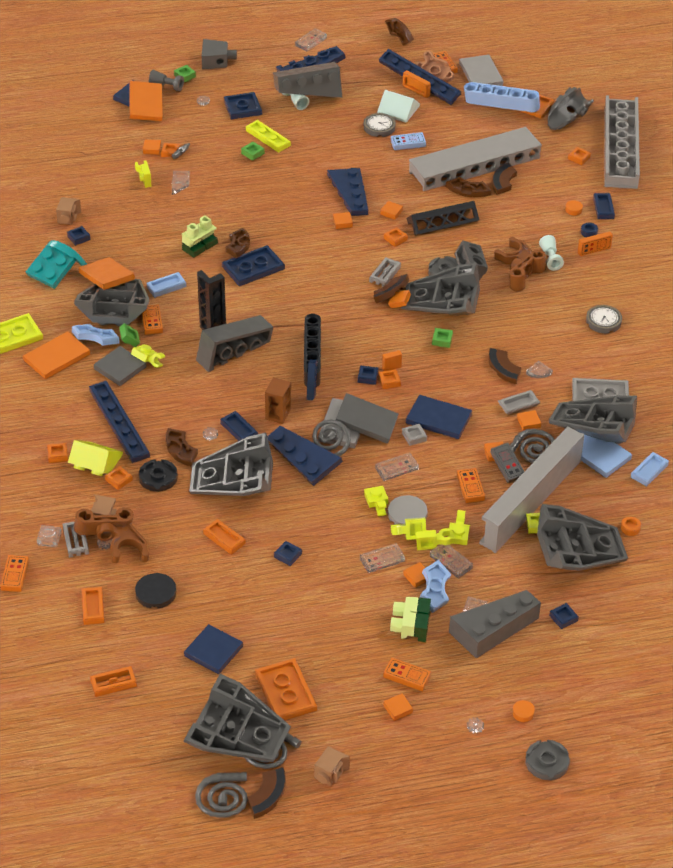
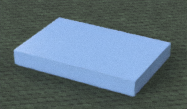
M584 435L581 461L605 478L632 459V454L615 442H606Z

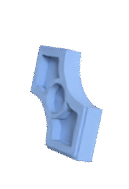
M91 324L72 326V333L78 340H91L102 346L119 344V337L112 329H100Z
M439 560L422 571L426 579V589L419 598L431 599L430 611L432 613L446 605L449 601L445 592V583L452 574Z

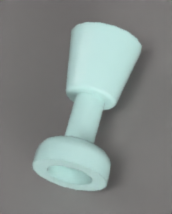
M282 93L285 96L291 95V100L298 110H303L309 105V98L305 95Z
M552 235L543 236L539 241V245L545 254L549 256L546 260L548 269L555 271L562 268L564 260L562 256L555 254L557 252L555 237Z

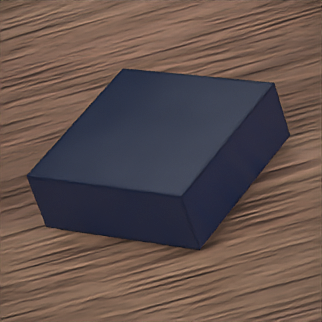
M83 226L67 231L68 238L75 246L91 240L90 234Z
M360 365L357 383L376 385L379 368Z
M285 541L274 552V558L289 566L302 555V549L288 541Z
M567 603L551 610L549 616L560 629L578 622L579 616Z

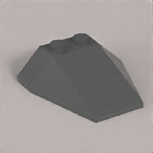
M477 263L458 265L408 283L405 290H409L411 296L407 305L401 308L457 316L475 313L480 292Z
M134 279L106 290L94 284L79 293L74 304L94 323L100 325L110 323L121 326L124 323L129 325L144 312L149 305L150 299L141 280Z
M617 395L558 403L549 419V423L565 429L568 426L587 436L620 444L627 441L635 425L637 396Z
M261 433L246 437L192 463L190 494L247 496L270 491L273 459L267 434Z
M541 505L537 536L547 566L580 571L627 561L628 556L617 527L561 506Z
M220 674L211 689L204 709L196 723L192 724L184 742L206 752L274 762L291 726L240 682Z

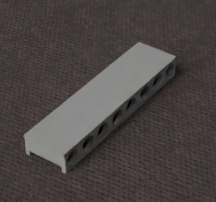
M606 95L604 107V187L638 189L640 177L638 97H635V100L609 99V95Z
M527 127L409 159V173L414 174L423 186V191L444 186L446 181L458 177L465 180L496 171L500 166L504 165L500 164V161L509 162L514 166L539 159L542 144ZM534 150L535 154L529 156V153ZM486 165H492L490 168H485ZM471 169H477L475 172H470ZM456 173H463L461 176H456ZM442 177H445V178L447 177L446 180H444V181L441 180ZM427 181L433 182L430 185H426Z
M567 426L482 516V520L486 521L485 535L479 544L496 553L526 521V514L533 513L581 462L585 434Z

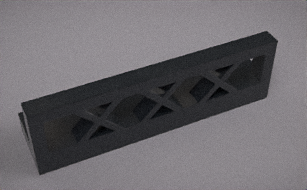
M475 201L416 213L407 217L408 225L412 224L415 235L479 221ZM472 210L474 218L468 219L463 214L466 211ZM455 214L459 218L453 223L447 219L449 215ZM440 218L443 222L440 226H436L431 223L432 220ZM424 221L427 223L425 229L418 230V222Z
M202 270L198 271L200 328L205 330L226 324L225 277L220 273L209 278Z

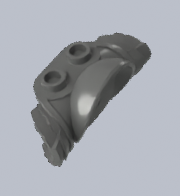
M568 88L565 94L560 95L551 106L548 116V127L552 130L561 129L573 122L576 117L584 116L594 100L585 99L580 88ZM567 107L573 108L575 112H569L567 110Z

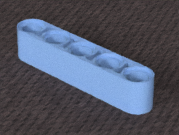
M469 82L464 85L465 100L470 104L527 112H536L540 109L539 93L535 90Z

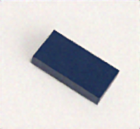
M594 193L593 201L597 219H614L615 212L611 194Z
M317 360L309 361L306 400H313L316 396Z
M236 411L220 419V424L238 441L258 434Z

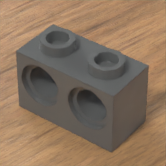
M462 240L454 253L458 265L477 263L480 281L488 269L481 245Z

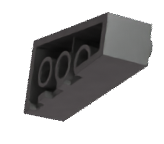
M335 62L273 72L274 87L279 93L343 98L340 67Z
M259 315L202 330L196 361L205 370L210 372L214 370V366L218 364L222 366L228 363V359L234 356L238 358L248 349L252 351L269 343L273 326Z
M528 590L450 616L449 633L475 658H478L539 619L541 602Z

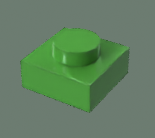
M188 65L174 70V76H183L184 82H187L196 77V72Z
M251 142L241 148V154L253 161L265 154V148L255 142Z
M125 323L119 327L121 339L124 343L134 347L140 344L137 330Z
M435 328L432 345L450 348L453 330Z

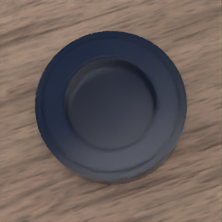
M584 223L581 226V235L584 237L598 235V226L594 223Z

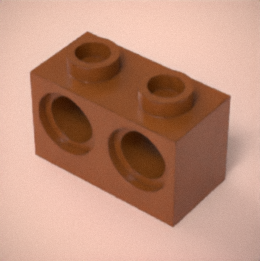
M273 377L265 391V419L283 424L291 410V382Z

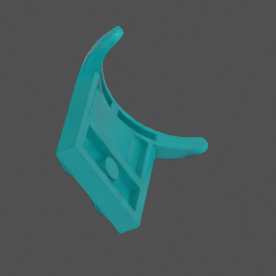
M51 240L26 270V274L55 289L75 262L80 266L87 265V263L71 247L62 242Z

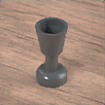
M152 70L149 75V83H160L162 86L165 84L173 85L174 90L180 92L184 85V77L178 75L175 79L167 78L163 73Z

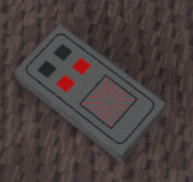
M509 443L491 448L490 453L506 482L516 481L524 473V470Z

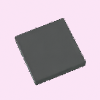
M121 346L94 364V370L119 386L146 368V362L131 355V352Z

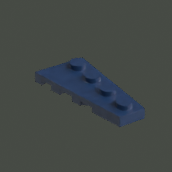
M335 46L317 52L316 56L308 55L304 57V60L298 62L293 60L288 62L289 65L283 67L278 65L276 70L278 72L330 62L338 63L346 57L345 53Z
M360 168L327 170L328 178H331L334 188H337L340 198H343L344 204L351 216L368 215V205Z
M279 426L267 436L269 443L313 486L343 462L341 457L282 426Z

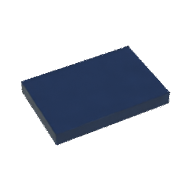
M266 245L245 253L238 258L234 257L223 261L222 267L238 286H242L284 270L285 264Z
M419 395L406 418V424L412 426L420 424L423 429L459 439L472 416V410Z

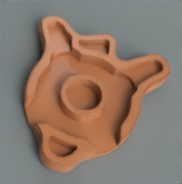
M431 51L424 52L425 62L416 63L417 66L445 82H450L454 79V73L451 71L449 63L434 57Z

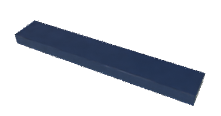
M387 49L378 59L379 63L401 76L407 70L431 83L430 93L450 105L461 95L460 90L390 49Z
M103 381L89 386V391L130 461L135 463L150 458V452L108 382Z

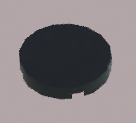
M156 459L144 463L139 470L140 484L150 491L159 492L170 489L178 479L176 466L164 459H161V461H156Z
M148 574L143 576L136 584V599L146 608H163L174 601L176 597V584L166 574Z

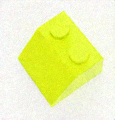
M74 440L68 463L74 464L75 469L85 471V468L92 470V474L102 476L103 473L108 474L113 470L122 457L123 452L90 441Z

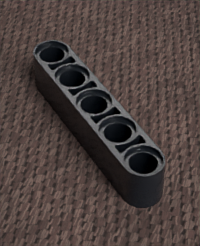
M313 313L306 315L304 321V385L306 387L310 360L318 361L316 387L321 382V317Z

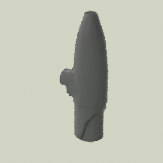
M190 143L179 147L172 154V158L177 159L189 148Z

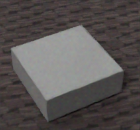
M420 424L402 428V434L409 446L427 441V435Z

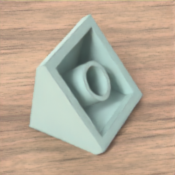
M385 90L377 113L390 115L394 119L406 123L419 108L420 103L414 98Z

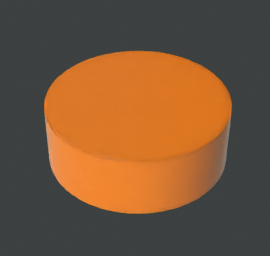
M576 200L568 201L565 207L566 213L572 216L581 214L583 209L582 203Z
M626 517L621 522V531L625 535L635 536L640 533L641 522L635 517Z
M520 700L514 704L512 714L517 721L528 722L533 719L535 708L531 702Z

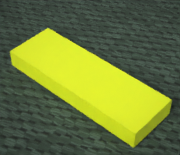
M259 120L246 126L248 133L278 153L291 146V141Z

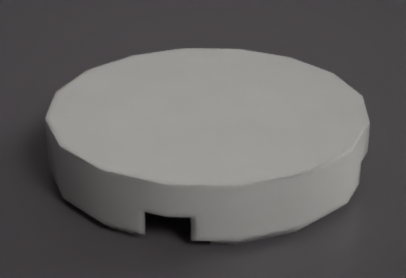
M415 496L397 497L390 502L388 507L389 520H392L394 524L405 525V519L427 518L426 504Z

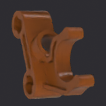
M510 237L509 247L516 248L518 251L505 253L496 249L494 251V259L505 264H511L509 271L510 289L521 291L525 288V279L532 273H543L546 270V254L541 250L532 251L524 241Z
M126 507L119 508L116 511V515H94L88 509L77 511L74 531L79 535H97V538L101 541L113 539L109 549L113 563L119 562L120 553L118 549L126 545L136 547L140 551L142 562L148 561L147 541L132 525L134 513L131 509Z

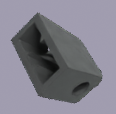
M203 39L202 69L226 68L228 59H237V50H228V42Z

